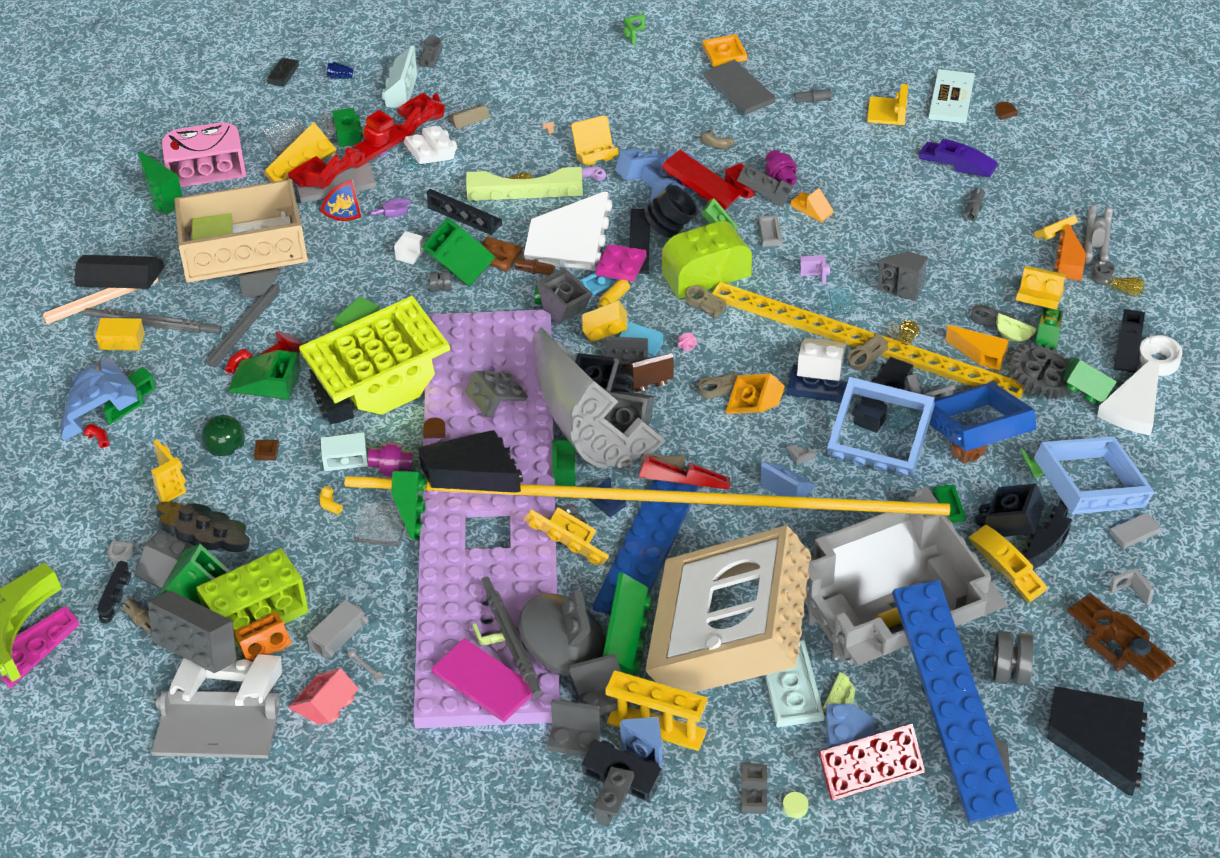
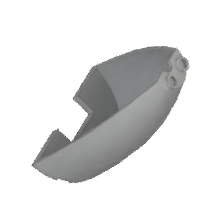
M542 327L539 328L533 336L538 383L547 408L562 433L581 457L590 464L600 468H607V466L622 468L632 465L634 460L646 454H652L666 441L639 417L624 433L606 420L604 417L618 401L575 363L576 356L558 340L554 341L551 335Z

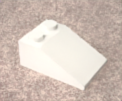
M805 338L800 347L797 376L839 381L846 342Z

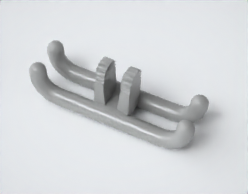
M1091 205L1089 207L1084 247L1086 252L1085 264H1090L1092 261L1093 247L1101 248L1100 261H1109L1112 207L1105 209L1104 218L1097 219V206Z

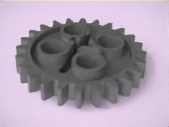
M1030 343L1029 347L1023 344L1022 348L1018 347L1016 352L1013 353L1009 363L1011 366L1009 371L1014 372L1012 378H1018L1017 384L1024 385L1023 390L1029 388L1031 395L1036 392L1039 398L1045 395L1048 400L1050 396L1055 400L1059 396L1064 398L1066 394L1069 395L1072 391L1066 387L1067 382L1062 380L1070 358H1063V352L1060 354L1056 353L1057 348L1050 350L1049 345L1043 348L1040 343H1038L1037 347ZM1046 361H1049L1050 364L1041 381H1038L1037 378Z

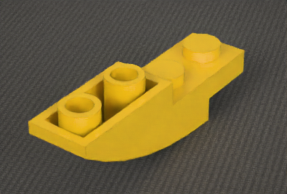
M985 525L968 537V540L997 573L1000 571L1028 603L1047 591L1048 587L1033 571V565L994 529Z

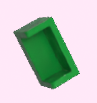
M552 440L555 486H576L575 448L568 440Z

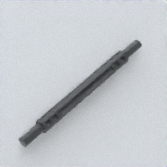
M108 308L104 310L85 309V316L141 319L143 326L194 333L209 332L221 334L222 326L203 324L202 321Z
M483 577L481 583L487 594V602L523 681L527 682L533 697L538 698L542 695V691L536 680L537 674L499 592L494 589L489 577Z

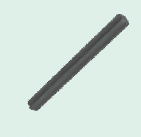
M272 284L209 355L206 359L208 366L216 367L280 293L277 284Z

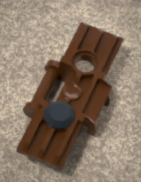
M1087 594L1067 609L1070 615L1093 633L1087 638L1085 645L1088 648L1092 647L1114 665L1113 668L1117 672L1131 664L1149 680L1154 682L1176 665L1172 658L1149 641L1150 633L1127 614L1112 611L1093 594ZM1104 618L1109 621V624L1102 625L1097 619ZM1114 640L1123 648L1122 657H1117L1099 641L1107 644Z

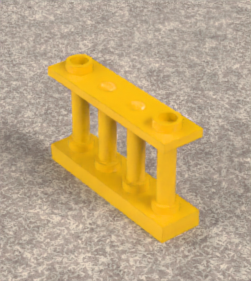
M614 670L606 687V695L617 698V710L610 713L607 724L620 728V723L625 719L658 717L661 740L696 751L700 750L707 729L697 727L696 722L701 720L707 705V697ZM627 701L640 705V709L627 707ZM650 708L662 711L663 716L650 713ZM673 715L686 718L687 723L674 720Z

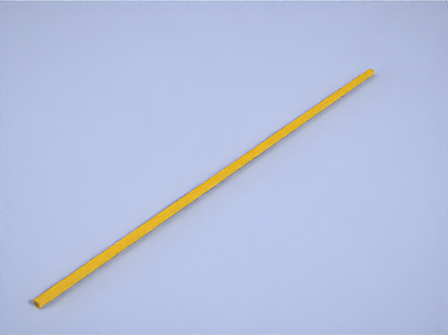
M346 476L345 487L391 489L392 478ZM428 481L426 490L950 515V504L533 484H520L521 492L511 493L431 488Z

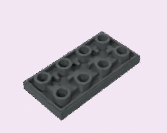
M736 60L704 72V77L745 115L776 102V97Z

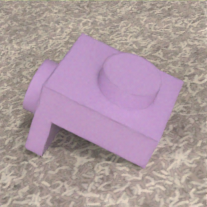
M825 255L800 256V276L821 275L822 283H826V276L830 275V265L826 263Z

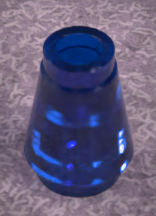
M334 61L333 63L328 62L327 77H331V79H352L354 68Z

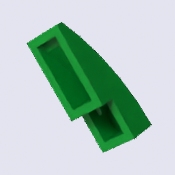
M141 367L128 377L129 381L136 387L138 401L120 411L110 400L106 402L103 412L108 425H111L144 404L142 397L156 389L153 375L144 367Z

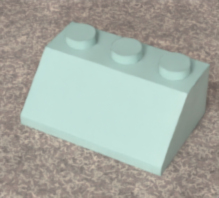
M410 46L394 60L393 67L389 69V78H386V89L382 91V99L385 100L386 107H399L410 101L418 75L415 46Z

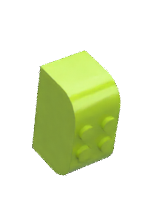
M727 221L715 222L677 234L667 241L662 250V275L678 299L686 297V291L691 286H701L705 290L717 287L719 282L728 284L750 277L752 273V252L734 226Z

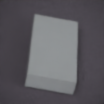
M758 216L762 247L782 246L778 216Z
M1145 513L1111 528L1109 534L1124 549L1160 533L1161 527L1148 513Z

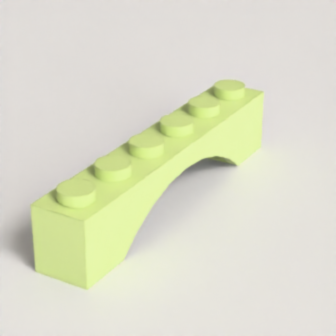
M582 167L561 168L546 176L532 179L503 178L486 171L466 172L468 201L583 196Z

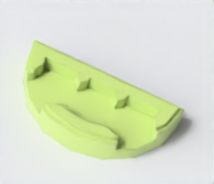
M1000 313L997 314V329L1005 339L1011 342L1026 341L1037 330L1035 327Z
M839 672L823 706V712H826V704H852L854 702L855 687H853L849 677Z

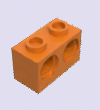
M277 611L233 631L245 659L250 662H254L258 654L270 655L274 652L282 651L292 644Z

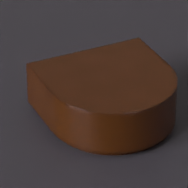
M1000 102L995 108V114L1000 120L1017 116L1018 113L1014 105L1009 102Z
M437 417L426 420L423 425L424 439L446 438L445 422Z

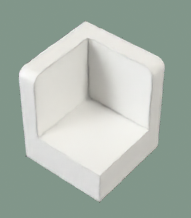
M405 231L394 246L396 260L414 264L424 251L422 249L424 245L423 236Z

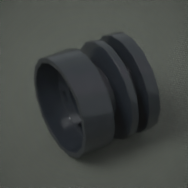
M672 184L667 185L659 193L658 197L654 198L645 208V216L649 224L658 233L669 238L677 235L684 225L688 224L698 212L692 197L684 189Z

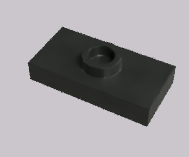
M282 57L268 76V84L285 86L299 67V60Z

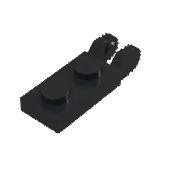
M118 561L102 594L97 611L99 613V621L103 624L113 620L112 618L115 616L113 608L116 603L121 602L124 586H128L130 583L131 572H129L128 562Z

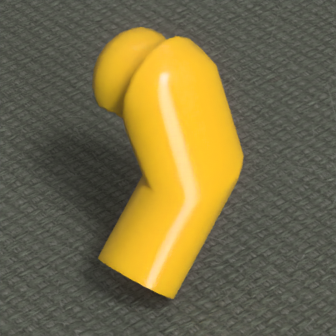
M324 486L319 493L320 506L338 515L342 511L343 506L334 501L333 489L329 486Z

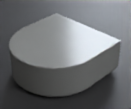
M112 540L107 550L109 559L114 563H118V561L125 562L130 558L134 550V544Z

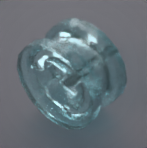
M413 155L403 158V169L405 171L415 172L420 168V164Z

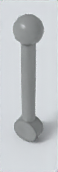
M355 650L348 651L347 656L350 659H355L374 676L375 681L380 682L384 679L383 673L376 672L356 655Z

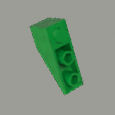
M1057 307V310L1043 308L1035 347L1040 343L1043 348L1046 345H1049L1050 350L1057 348L1064 313L1060 308Z
M393 471L392 497L410 538L420 542L421 527L423 523H420L421 514H424L426 510L423 495L424 491L427 490V479L420 472Z

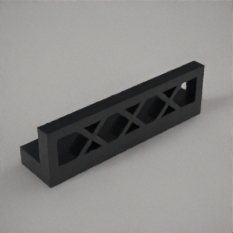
M429 189L426 192L428 209L489 235H492L502 225V219L435 190Z

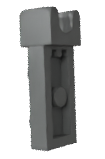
M747 164L744 165L737 179L738 182L770 198V202L780 207L784 206L793 189L792 185L782 180L779 182Z

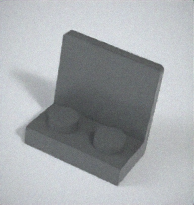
M615 654L569 666L580 703H590L599 706L600 715L617 710V698L606 695V687L614 670L622 672Z
M552 700V730L547 750L586 756L594 739L600 741V707L590 703L582 704L568 700Z

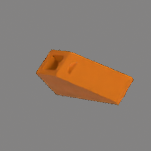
M1066 224L1065 232L1061 231L1059 243L1063 245H1058L1057 256L1060 258L1056 257L1054 269L1058 270V273L1066 274V279L1081 281L1086 252L1071 226Z

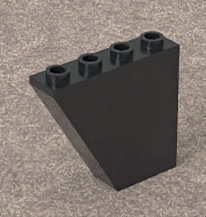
M495 430L418 447L420 466L431 488L521 492L522 472L520 469L517 470L514 458L511 459L509 449L504 447L502 437H498Z
M1055 686L1047 739L1125 794L1133 796L1135 787L1140 788L1142 773L1137 771L1138 767H1142L1144 753L1139 752L1140 747H1144L1146 735L1145 732H1141V729L1146 726L1147 713L1143 712L1144 702Z

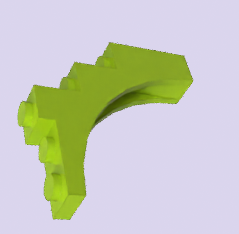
M45 562L0 588V675L2 677L6 675L12 682L21 677L12 659V647L19 629L38 606L62 589L54 570Z

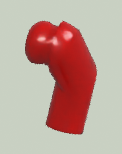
M88 424L87 428L83 430L86 437H97L100 448L109 447L110 443L106 430L95 424Z

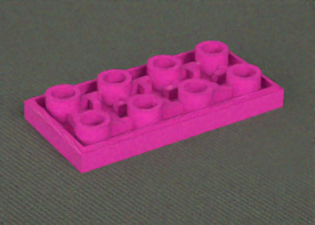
M465 638L432 667L433 674L504 723L533 696L527 682H524L520 675Z

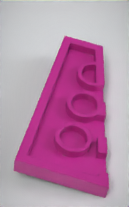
M66 606L16 636L12 647V659L21 677L12 682L6 675L3 677L0 675L1 680L9 689L79 626L78 619Z

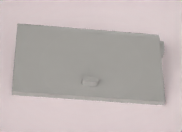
M163 690L161 695L157 696L156 706L161 711V720L152 747V756L269 758L280 707L279 693H268L262 703H259L258 697L251 698L248 696L244 699L242 706H235L238 692L196 691L190 701L183 700L182 694L185 691L179 690L174 694H170V690Z

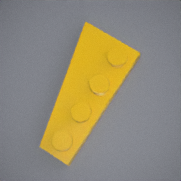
M313 122L265 170L264 174L271 182L288 180V172L315 156L324 160L336 153L337 149Z

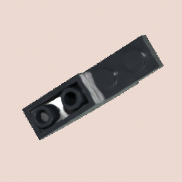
M1062 499L1059 505H1054L1050 515V518H1052L1051 522L1047 521L1044 528L1039 526L1036 533L1030 535L1027 544L1029 549H1024L1022 555L1033 565V570L1053 557L1069 535L1072 519L1067 518L1068 508Z

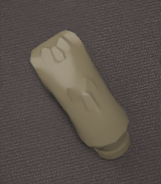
M712 129L708 130L707 133L701 132V142L710 147L726 150L734 145L732 137L717 138L713 136Z

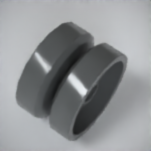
M997 631L992 658L994 683L1007 684L1013 670L1014 683L1016 685L1029 686L1033 664V634L1018 633L1015 639V646L1013 647L1011 632Z

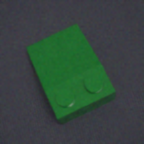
M140 151L138 152L139 162L152 205L156 211H161L168 215L175 210L174 198L183 197L179 177L176 173Z

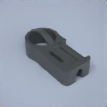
M431 36L425 39L422 59H419L421 67L434 68L442 51V42L439 37Z
M980 304L973 307L971 320L978 325L997 328L996 318L998 313L1014 319L1015 313L1013 311L1012 313L994 310V307ZM981 312L987 314L988 316L979 317L976 315V313Z

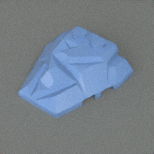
M110 357L101 359L99 363L91 364L89 368L75 373L60 423L61 438L64 441L83 431L81 415L108 400L119 411L138 401L136 387Z

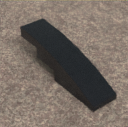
M631 209L629 248L646 250L647 256L638 274H649L650 224L645 216V209Z

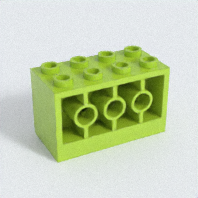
M282 548L196 587L201 606L232 620L233 631L276 611L284 624L309 612L302 577ZM234 635L235 647H237L239 644Z

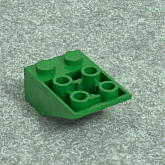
M448 217L422 246V249L432 260L447 271L450 270L452 275L469 287L496 258Z
M276 350L240 361L228 392L289 400L301 372L298 352Z
M198 544L183 551L157 596L171 590L201 605L196 587L230 572V570L206 548Z

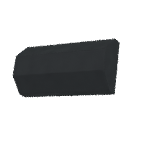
M82 255L76 263L74 281L76 287L149 289L165 266L163 260L157 257Z

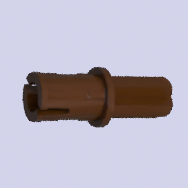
M518 257L515 262L516 270L531 272L532 275H535V273L544 275L555 273L554 265L539 262L538 259L528 260Z

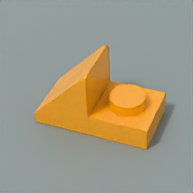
M819 188L810 195L802 192L791 200L793 208L819 222H823L833 213V209Z

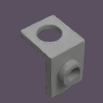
M1137 568L1112 578L1111 593L1132 586L1146 605L1151 604L1154 589L1151 587L1148 579L1144 578ZM1127 578L1123 584L1117 586L1119 581Z

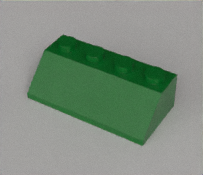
M619 572L603 656L615 654L622 673L635 676V673L640 672L641 659H638L639 652L644 650L645 638H642V633L647 631L648 617L645 616L646 610H651L652 597L648 596V587L630 576Z

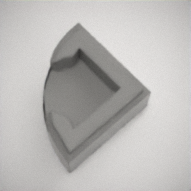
M798 445L787 446L786 451L796 465L816 458V453L810 448L805 449L798 447Z

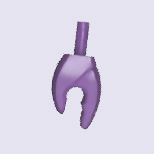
M392 199L382 204V209L370 211V215L383 213L385 217L390 218L402 216L408 212L409 208L407 205H410V200Z

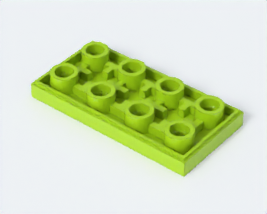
M232 213L192 218V240L233 233Z

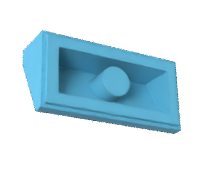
M596 273L579 281L594 296L609 289L619 279L596 276Z
M627 321L628 329L621 332L620 337L647 338L648 355L655 357L663 345V333Z

